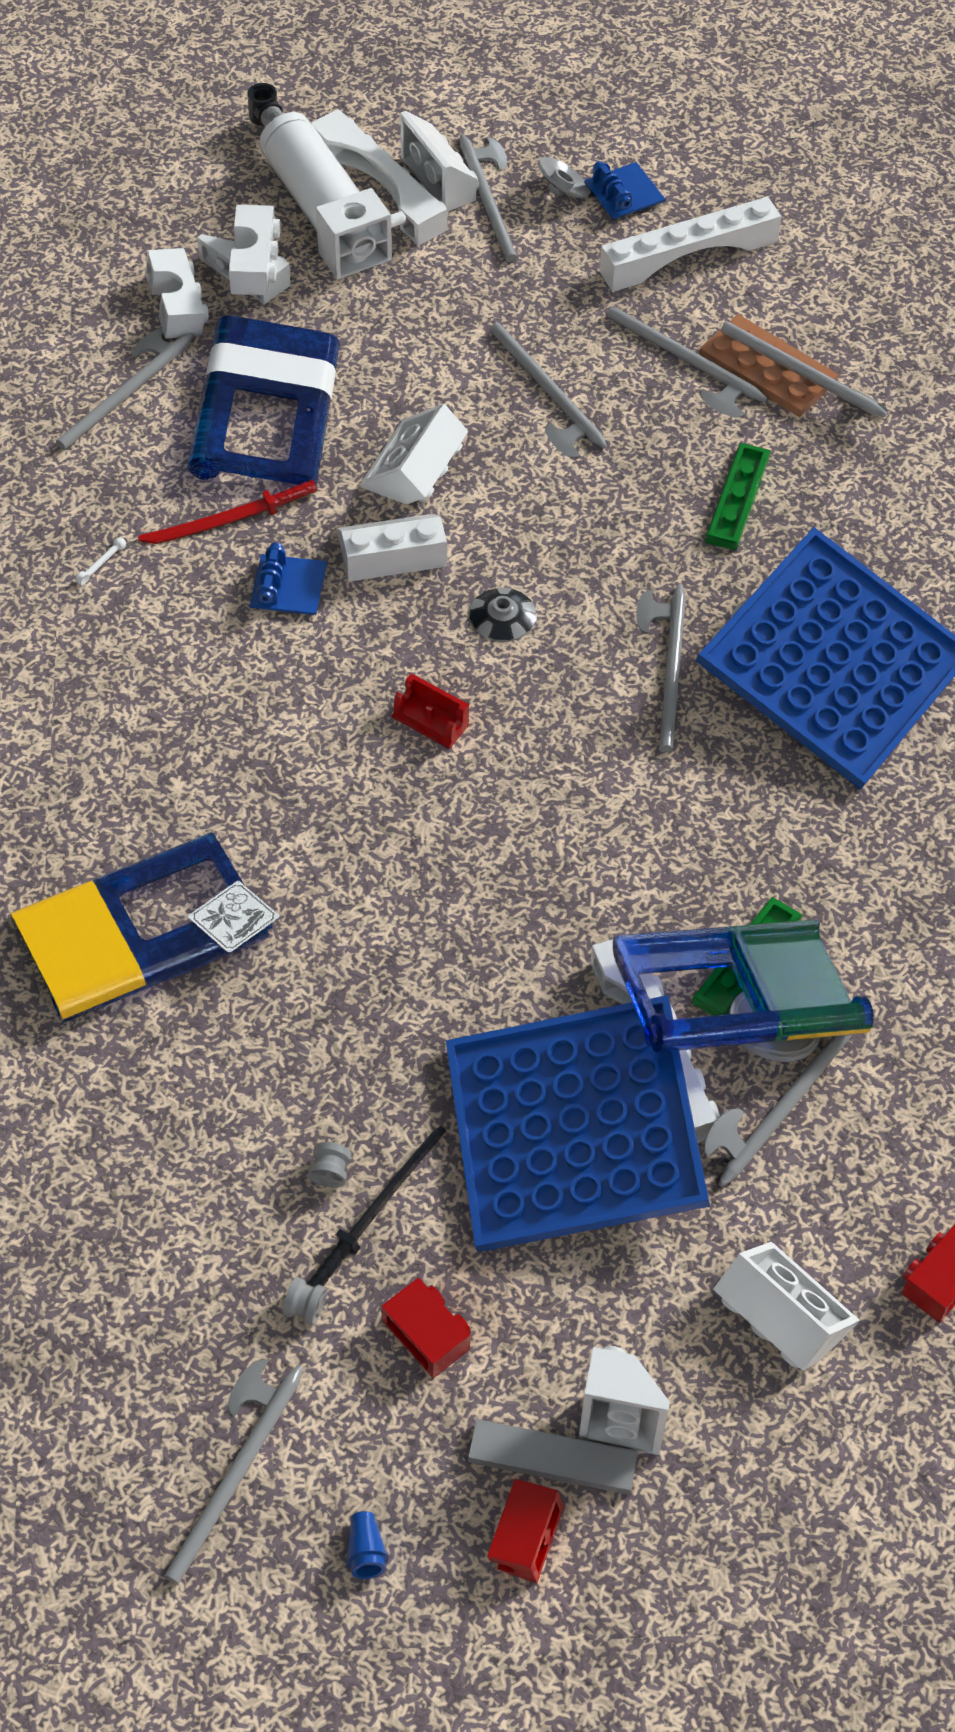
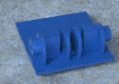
M598 161L593 165V177L584 180L586 186L612 220L666 201L637 162L610 171V166L607 163Z
M272 543L266 549L265 554H261L249 607L317 615L327 561L286 557L283 545Z

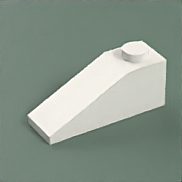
M203 234L198 236L199 259L229 279L231 249H236L235 241ZM278 256V260H272V263L276 264L275 283L270 282L269 295H251L262 304H266L291 285L289 263L281 256Z

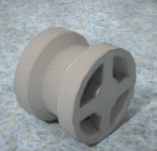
M317 1143L313 1149L315 1162L309 1167L308 1178L317 1185L334 1188L342 1187L346 1183L347 1173L344 1170L350 1164L352 1153L348 1148L337 1143Z
M295 1277L284 1301L283 1315L288 1317L297 1315L303 1317L305 1323L315 1325L325 1304L327 1287L321 1285L312 1287L307 1285L304 1279Z

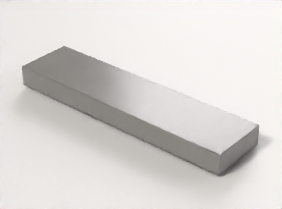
M476 1419L468 1463L630 1495L638 1451Z

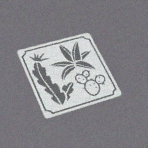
M236 881L189 914L188 918L227 952H232L278 919L279 914L240 881Z

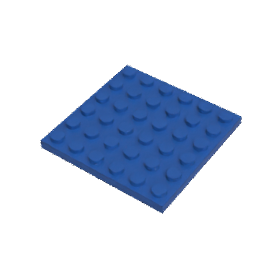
M813 527L705 646L695 661L861 790L955 677V634Z
M668 995L446 1040L474 1243L477 1252L710 1207Z

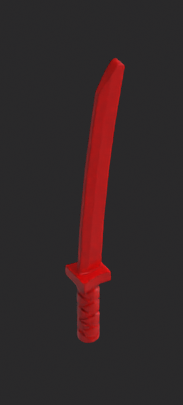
M309 480L274 495H270L267 490L262 492V499L198 520L139 535L138 541L158 544L232 523L267 510L270 515L277 513V507L317 492V487L313 480Z

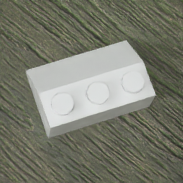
M407 111L401 112V159L421 184L438 201L443 202L448 211L476 201V190L479 186L478 178L475 172L470 171L463 163L460 154L454 152L449 146L446 137L440 134L431 123Z
M444 403L403 419L360 483L361 488L406 505L415 501H425L434 492L433 486L437 479L442 477L448 470L447 464L450 459L461 450L463 446L461 442L468 433V430Z
M436 514L337 528L348 582L447 567V540L441 517Z
M772 1242L739 1253L713 1289L722 1297V1303L729 1310L741 1314L751 1324V1328L756 1335L773 1343L781 1351V1356L787 1363L800 1368L802 1371L817 1364L860 1321Z
M616 1346L593 1347L584 1393L579 1439L660 1455L670 1402L635 1355L628 1354L624 1349Z

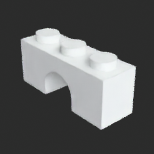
M236 205L234 221L236 249H231L229 265L231 294L269 295L270 282L275 283L276 264L272 263V260H278V241H274V238H280V219H275L274 206Z
M185 249L148 250L145 275L151 295H161L158 317L165 339L180 338L189 333H193L194 336L202 335L204 323H208V307L206 304H202L201 286L199 282L194 280V265L192 261H188Z

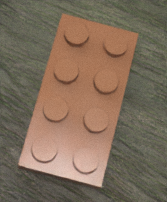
M737 314L729 321L838 381L839 374L743 316ZM721 329L700 347L699 355L757 387L767 398L798 417L802 416L827 392L826 389L721 332Z

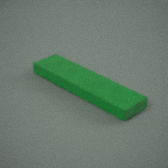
M739 443L706 534L705 543L737 551L768 464L771 450Z
M771 897L750 925L801 921L803 915ZM737 942L692 998L693 1005L721 1022L729 1015L734 999L743 991L748 990L753 984L739 953Z

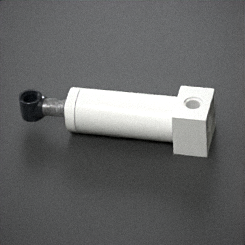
M268 83L252 85L247 92L250 121L253 124L265 126L260 136L259 146L261 152L317 231L318 253L335 278L340 279L392 260L391 228L404 224L406 222L405 214L402 211L390 214L372 188L360 192L309 119L297 112L282 113V107L277 99V90L273 85Z

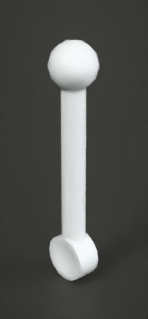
M116 538L113 541V546L88 570L85 572L81 571L77 575L76 583L83 586L90 576L115 552L125 549L126 541L123 538Z

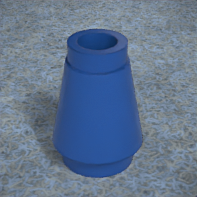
M368 1511L357 1512L350 1517L347 1567L352 1570V1575L358 1579L376 1578L385 1572V1565L389 1558L377 1522L375 1521V1515Z

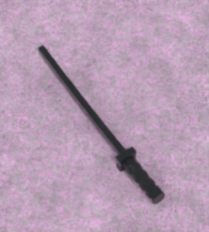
M440 1126L428 1136L349 1233L341 1229L338 1230L335 1234L338 1239L337 1245L333 1247L330 1254L323 1261V1264L316 1270V1273L311 1276L306 1283L307 1285L312 1287L317 1285L325 1286L329 1278L336 1271L335 1269L340 1266L348 1253L352 1251L357 1254L360 1250L357 1242L359 1237L446 1132L445 1128Z

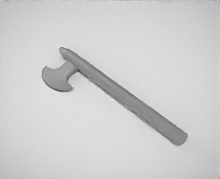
M460 134V148L469 170L474 171L478 178L479 186L477 190L507 263L517 261V254L479 163L480 161H492L497 164L499 170L505 169L507 166L505 151L500 143L491 137H486L488 146L473 148L471 141L465 134Z
M614 306L608 310V318L726 384L727 386L719 393L701 390L702 400L715 410L731 417H742L745 413L735 405V401L741 394L762 402L767 400V397L757 387Z
M729 321L723 324L721 332L869 414L886 417V411L890 412L889 409L873 398L847 387Z
M499 322L494 323L490 328V332L575 423L566 429H558L549 422L546 425L545 432L552 444L560 452L573 458L580 456L574 448L575 442L585 436L594 444L605 449L607 444L602 433Z
M162 328L156 329L143 337L133 348L132 356L136 358L144 352H153L158 356L56 440L57 446L63 450L71 446L183 352L194 338V334L184 335L172 344L162 339L164 336Z
M682 584L677 585L672 596V604L655 602L652 598V589L647 590L641 595L636 610L638 627L644 633L649 634L650 624L653 621L670 620L659 751L669 753L673 751L686 602Z
M852 1035L832 1036L745 1143L737 1131L738 1122L745 1113L740 1108L730 1109L715 1120L705 1139L704 1151L706 1157L711 1155L718 1147H722L732 1158L723 1170L718 1182L719 1186L724 1187L738 1177Z
M265 1359L253 1362L236 1381L227 1405L228 1411L233 1417L238 1413L241 1406L247 1402H256L266 1407L165 1573L164 1577L168 1581L179 1585L296 1391L303 1371L302 1366L297 1365L283 1379L278 1389L266 1384L262 1380V1372L269 1361Z

